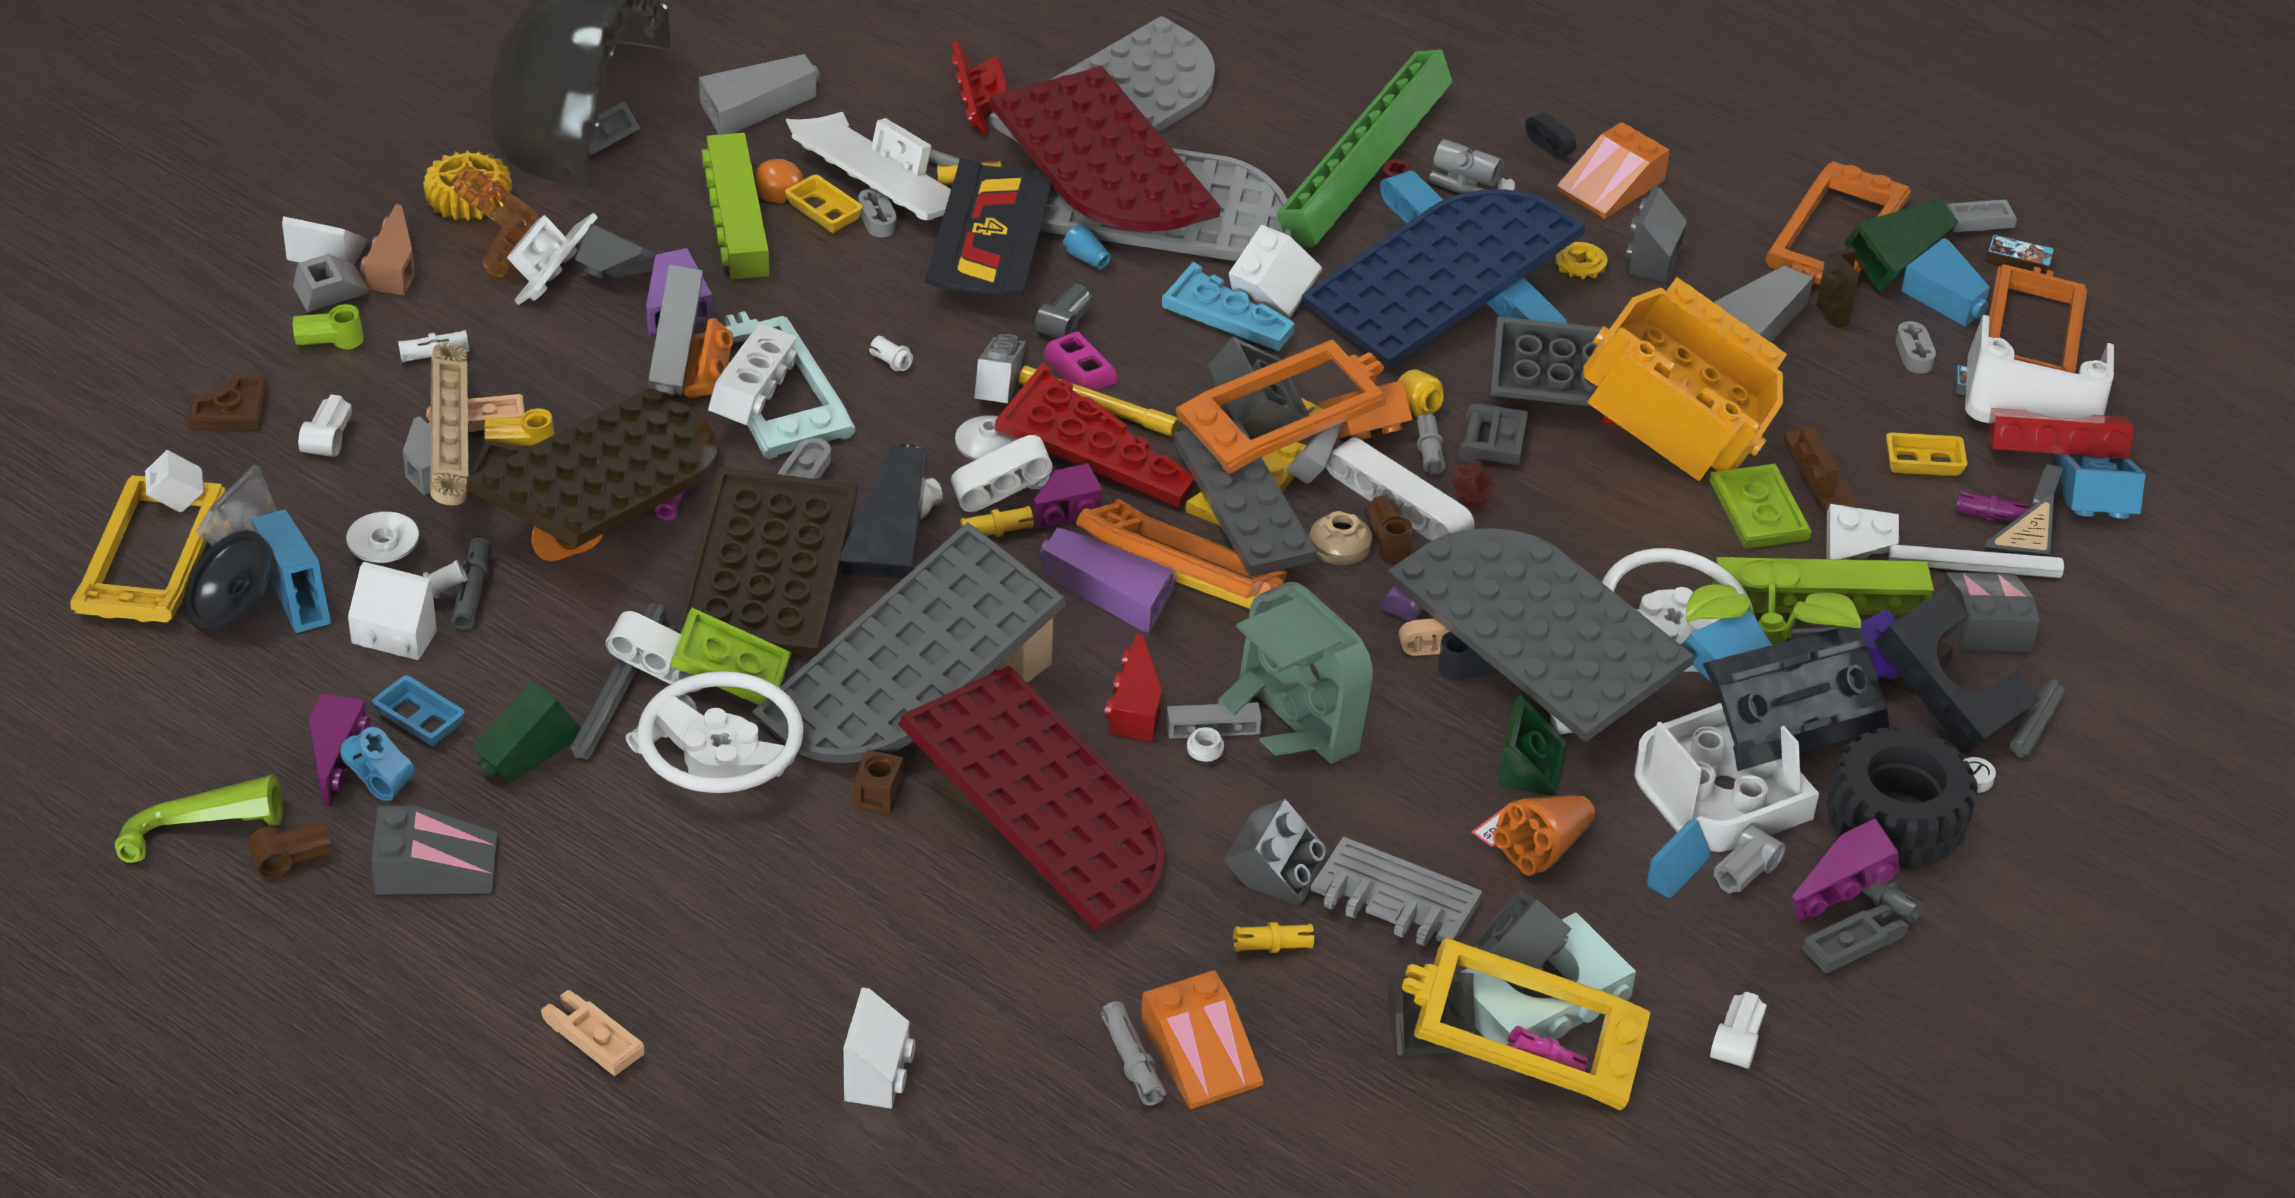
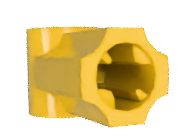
M531 409L524 413L522 417L485 418V442L487 440L529 448L555 435L552 415L545 409Z

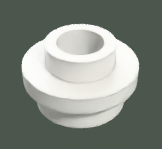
M1202 727L1196 729L1189 737L1187 751L1196 760L1213 761L1223 754L1224 742L1215 729Z

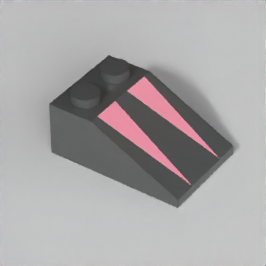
M1945 573L1944 578L1947 589L1969 614L1956 628L1960 650L2032 652L2040 620L2034 596L2015 574Z
M378 806L371 858L375 895L493 893L497 832L419 806Z

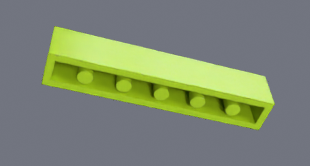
M745 133L707 136V149H701L703 168H705L707 188L712 187L709 188L710 207H713L714 227H716L717 244L720 247L721 266L728 267L730 280L768 277L769 250Z
M1716 558V564L1728 571L1741 584L1751 601L1754 613H1768L1769 587L1752 588L1745 585L1740 580V569L1745 564L1757 560L1768 562L1776 559L1788 560L1796 564L1800 569V581L1795 587H1776L1775 613H1792L1796 603L1806 602L1807 596L1814 593L1828 592L1848 597L1854 603L1858 615H1876L1888 609L1892 615L1904 616L1931 598L1934 592L1927 561ZM1715 579L1712 580V584H1720Z

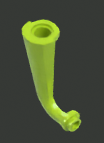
M272 774L151 806L131 817L123 825L120 835L115 841L116 853L120 860L127 863L143 860L147 853L143 835L149 830L162 825L241 818L243 821L263 819L269 826L279 825L282 821L284 809L280 781L277 775Z

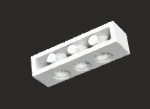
M759 322L716 381L708 410L744 425L748 424L754 414L759 416L766 399L770 400L772 398L776 385H781L787 369L791 370L795 364L798 351L794 350L797 337Z

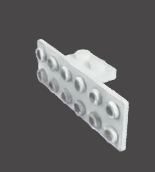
M887 118L877 120L873 142L837 120L827 121L792 132V138L801 143L805 149L816 152L824 157L826 162L835 164L847 171L849 176L865 182L871 189H876L891 198L895 204L904 206L914 212L918 218L933 220L944 215L951 189L925 174L931 145Z

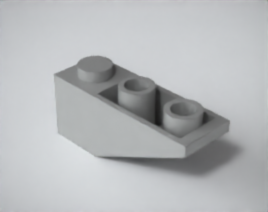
M999 334L998 338L993 337L978 358L974 399L1009 402L1016 386L1026 349V341H1019L1018 336L1011 334Z

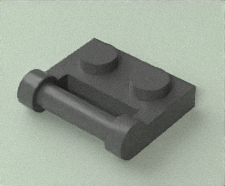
M1483 404L1470 405L1466 412L1468 424L1464 442L1459 447V458L1467 463L1482 459L1519 465L1528 411ZM1484 422L1491 423L1488 443L1478 442L1481 425Z

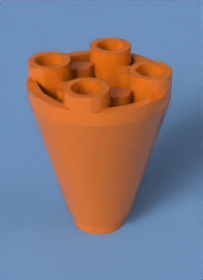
M1576 795L1516 800L1509 803L1501 811L1497 821V829L1493 832V841L1499 849L1503 850L1510 862L1517 866L1524 875L1531 876L1548 870L1590 827L1595 818V809L1589 799Z

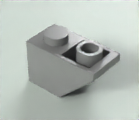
M330 254L303 261L297 265L293 288L307 312L363 296L369 292L354 264Z
M419 416L413 419L403 448L405 477L425 496L430 493L431 427Z

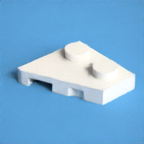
M1830 504L1827 510L1826 559L1847 560L1855 558V560H1862L1872 554L1888 553L1891 545H1898L1899 514Z

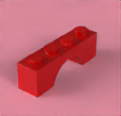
M1991 408L1987 441L1992 449L2130 459L2134 425L2127 417L2092 415L2086 418H2058L2039 415L2026 410Z

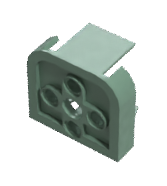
M1287 582L1261 593L1253 599L1249 618L1236 624V627L1246 636L1239 680L1218 699V703L1235 716L1246 703H1249L1257 695L1296 731L1259 738V741L1275 756L1315 749L1330 764H1333L1359 752L1373 680V667L1370 655L1363 641L1351 627L1307 588L1297 582ZM1311 664L1315 665L1319 680L1313 675L1310 668Z

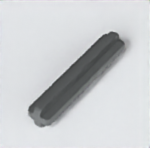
M2052 679L2050 683L2044 684L2038 694L2040 700L2029 710L2012 739L2009 747L2010 751L2016 753V757L2023 758L2031 753L2063 697L2065 689L2064 686L2059 685L2058 680Z

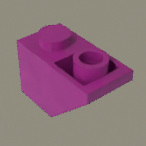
M1088 463L1054 471L1034 499L1033 522L1035 530L1075 522L1083 509L1089 508L1091 510L1102 507V488Z

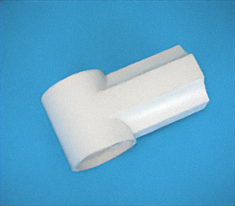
M330 395L328 399L323 400L312 422L306 421L302 424L298 440L299 450L304 453L337 457L342 445V432L352 415L351 404L347 403L339 395Z
M1744 992L1742 995H1734L1724 1024L1720 1023L1710 1053L1711 1058L1746 1069L1750 1068L1758 1042V1031L1767 1006L1762 1003L1758 995Z

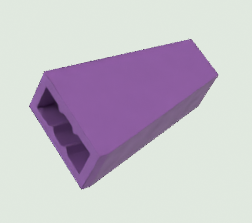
M1057 527L1050 540H1044L1039 557L1040 560H1043V576L1143 632L1150 633L1175 589V570L1107 544L1102 540Z

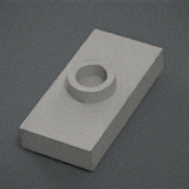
M2006 199L1946 204L1959 222L1954 228V232L2015 228L2017 218Z

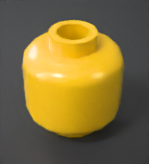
M1413 369L1407 371L1399 378L1398 381L1403 380L1411 415L1419 417L1429 413L1434 414L1440 409L1444 401V389L1442 383L1436 377Z

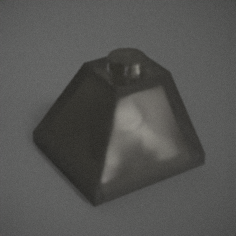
M1406 972L1387 973L1388 1011L1396 1056L1462 1054L1461 1052L1414 1037L1422 1006L1414 1002V995L1402 989L1403 980L1408 978L1405 974ZM1454 972L1440 1023L1475 1034L1473 973Z

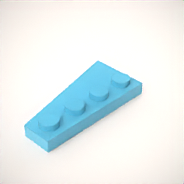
M1195 262L1185 270L1162 296V307L1277 351L1283 347L1294 333V322L1264 304L1255 305L1250 302L1248 294L1241 290L1234 292L1224 286V280L1215 274L1210 277L1202 272V267Z

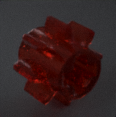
M1471 461L1469 467L1458 465L1457 470L1459 473L1450 481L1454 484L1457 491L1454 496H1466V504L1469 505L1477 504L1478 499L1481 501L1489 500L1488 493L1492 487H1496V483L1493 482L1490 475L1493 471L1492 468L1481 469L1480 461Z

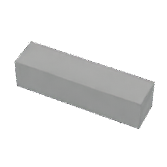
M1259 702L1246 703L1235 716L1221 704L1167 706L1166 725L1168 738H1189L1196 729L1202 727L1215 729L1220 736L1260 734L1261 713Z

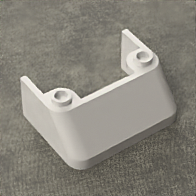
M1982 316L1968 353L1965 410L1969 416L1975 420L1989 423L1991 408L2026 410L2031 413L2058 418H2086L2092 415L2105 414L2114 376V344L2107 343L2100 361L2084 362L2080 367L2079 373L2075 374L2014 360V349L2006 340L1988 337L1989 316Z

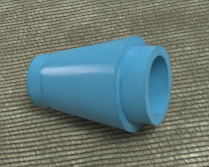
M1074 226L1063 240V245L1067 248L1068 254L1096 267L1098 270L1105 268L1111 260V254L1107 252L1088 227Z

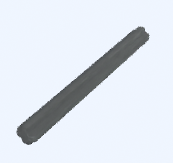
M651 602L646 607L643 616L662 625L667 612L664 610L665 606L662 603L656 604ZM618 659L570 747L576 759L580 757L585 760L590 758L638 668Z

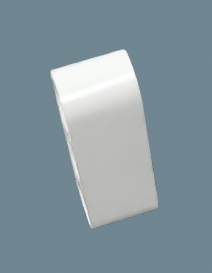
M1028 435L959 468L952 475L951 482L960 507L967 512H976L1043 480L1051 473L1053 466L1043 440L1038 436Z
M633 611L623 612L619 616L605 644L607 650L613 656L669 684L692 676L669 665L680 633ZM698 689V690H695V691H691V692H692V693H695V692L700 691L701 689Z

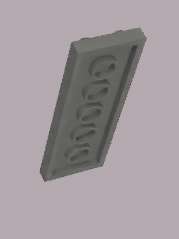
M1232 420L1239 427V429L1248 437V439L1251 440L1240 420ZM1190 429L1174 433L1175 446L1250 577L1316 562L1317 551L1262 457L1228 474L1222 468L1219 461Z

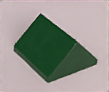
M1521 695L1516 697L1503 748L1498 786L1551 796L1556 793L1567 742Z

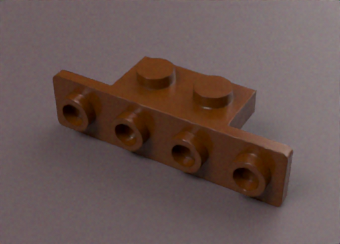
M1809 426L1798 430L1786 431L1784 433V440L1826 515L1830 504L1861 508L1817 429L1814 426Z

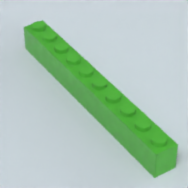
M1442 49L1415 51L1276 213L1282 231L1285 232V228L1291 230V238L1300 246L1310 248L1320 242L1325 233L1334 226L1336 220L1348 209L1352 201L1363 191L1367 183L1376 176L1378 170L1390 159L1393 152L1404 142L1409 133L1417 127L1420 120L1430 111V108L1443 96L1446 89L1451 85L1453 81Z

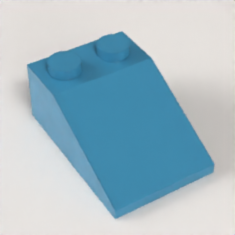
M2055 454L2057 466L2064 468L2060 481L2064 502L2071 510H2074V514L2095 516V512H2108L2109 516L2115 518H2129L2130 514H2141L2145 473L2131 459Z

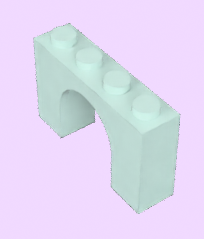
M1576 912L1562 919L1563 922L1572 928L1567 934L1569 937L1568 941L1556 955L1551 954L1547 960L1566 979L1610 993L1628 1001L1633 992L1636 971ZM1470 968L1454 975L1450 1002L1485 1038L1505 1045L1509 1043L1507 1041L1509 1034L1516 1026H1521L1545 1039L1547 1037L1559 1039L1572 1028L1584 1022L1589 1023L1601 1014L1555 997L1536 998L1525 995L1515 990L1505 980Z

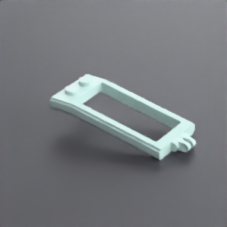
M745 311L737 314L739 323L736 322L732 314L725 316L727 325L725 327L733 333L732 344L746 341L759 324L757 319L750 320ZM780 316L760 321L763 324L797 337L794 350L798 351L795 363L823 405L765 421L761 413L759 416L754 414L747 426L752 432L764 458L772 459L778 457V454L793 451L801 441L808 438H819L827 442L838 438L843 440L855 434V426L843 403L788 318Z

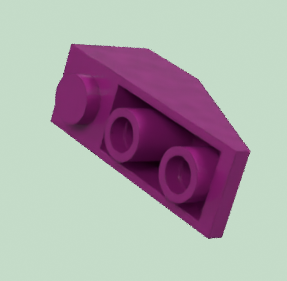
M321 693L309 717V726L323 805L330 806L336 792H341L344 787L346 771L349 767L341 757V745L347 738L355 735L359 736L361 731L371 727V719L366 716L364 700Z
M1876 819L1842 834L1792 895L1794 916L1798 922L1807 917L1818 916L1827 907L1842 900L1853 899L1868 887L1877 883L1883 884L1888 882L1895 874L1900 872L1898 851Z

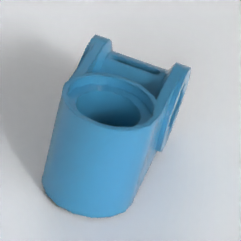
M368 727L361 731L359 736H351L344 740L341 745V757L345 764L365 783L368 790L380 800L391 801L415 775L413 763L400 752L380 728ZM373 738L377 739L376 741L369 743V740ZM359 753L362 754V756H360V757H358V758H354V757H353V756H355V755H357V754H359Z

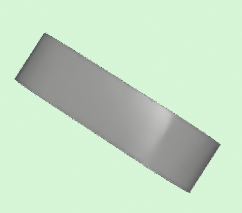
M866 189L860 192L858 202L863 206L860 216L867 231L879 238L893 235L896 231V213L888 197L876 189Z
M1913 321L1901 323L1897 330L1895 343L1904 366L1909 371L1918 374L1930 372L1934 366L1936 350L1927 329L1922 324Z

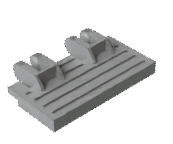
M1344 836L1311 885V891L1325 896L1323 906L1329 909H1334L1342 895L1350 897L1346 905L1345 914L1352 918L1356 917L1364 904H1368L1366 913L1396 924L1394 934L1404 937L1412 923L1421 925L1417 931L1416 943L1423 946L1428 943L1435 931L1438 932L1436 940L1442 942L1445 938L1458 940L1480 904L1483 892Z

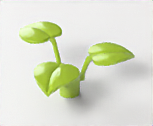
M1782 559L1770 560L1769 562L1757 560L1745 564L1740 569V580L1745 585L1752 588L1769 587L1768 613L1762 615L1758 624L1772 645L1786 642V639L1791 638V630L1797 618L1808 623L1861 629V620L1854 603L1844 595L1828 592L1814 593L1807 596L1806 602H1797L1786 624L1783 617L1775 613L1776 587L1793 588L1800 581V569L1791 561ZM1712 584L1700 587L1692 593L1686 606L1687 623L1698 619L1736 618L1745 615L1749 610L1754 617L1755 615L1747 595L1738 594L1736 588L1730 585Z

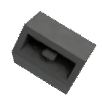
M1653 186L1649 197L1642 198L1638 212L1639 216L1634 215L1630 234L1634 235V241H1630L1628 245L1626 260H1630L1628 274L1666 283L1683 247L1687 221L1662 189Z
M1282 799L1253 810L1223 861L1247 888L1294 905L1302 904L1312 883L1331 853L1288 801Z

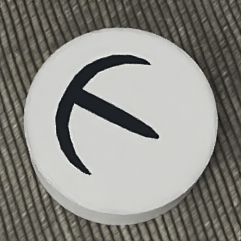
M1978 757L1964 759L1963 761L1967 760L1974 772L1973 775L1977 780V793L1988 791L1993 786L1996 775L1994 766L1987 760Z

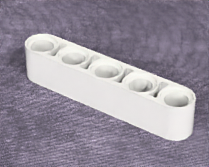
M1352 437L1331 451L1326 468L1335 479L1369 501H1372L1374 497L1386 495L1389 500L1395 502L1401 516L1412 523V529L1430 541L1451 533L1474 529V518L1466 507L1362 440Z

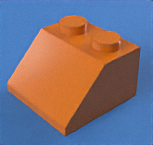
M1403 380L1377 386L1386 397V405L1343 422L1337 437L1340 439L1351 436V438L1356 437L1363 440L1371 438L1370 431L1381 428L1382 434L1403 430L1401 423L1412 420ZM1357 391L1318 402L1317 405L1322 409H1326L1363 392Z

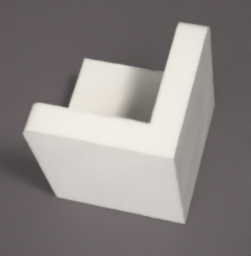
M166 450L145 470L146 495L178 512H183L203 493L202 469L169 450Z

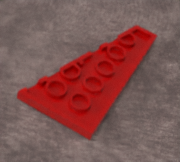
M1044 362L995 421V430L1017 440L1028 435L1038 436L1043 440L1048 453L1076 465L1088 463L1093 472L1176 507H1180L1194 488L1195 479L1191 473L1167 455H1158L1151 450L1146 439L1142 436L1136 438L1126 431V424L1090 397H1081L1073 391V384L1065 378L1061 381L1051 374V368Z

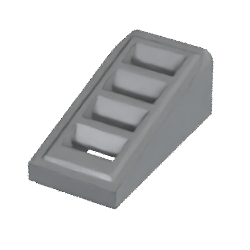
M1342 423L1319 432L1289 464L1287 472L1306 484L1311 483L1326 467Z

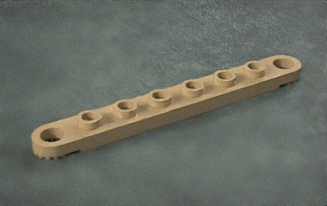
M439 343L438 346H434L431 357L430 494L435 501L441 504L459 505L464 503L467 497V354L464 348H459L457 344L453 347V343H450L449 346L447 343H443V345Z

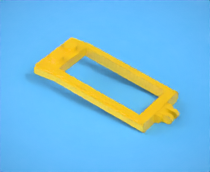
M131 475L124 486L85 576L70 600L71 610H75L77 614L97 615L106 619L117 617L136 619L139 622L157 621L167 623L172 620L183 601L189 578L201 558L224 503L226 488L222 487V484L203 482V493L189 505L199 506L201 509L166 590L102 584L138 502H159L146 495L145 476Z
M1445 938L1438 947L1434 965L1425 964L1423 968L1414 964L1407 966L1405 974L1408 978L1403 980L1402 989L1414 995V1002L1422 1006L1414 1037L1581 1093L1620 1111L1626 1107V1104L1629 1102L1650 1017L1649 1010L1610 993L1449 938ZM1456 964L1604 1014L1605 1019L1591 1073L1589 1074L1440 1023Z

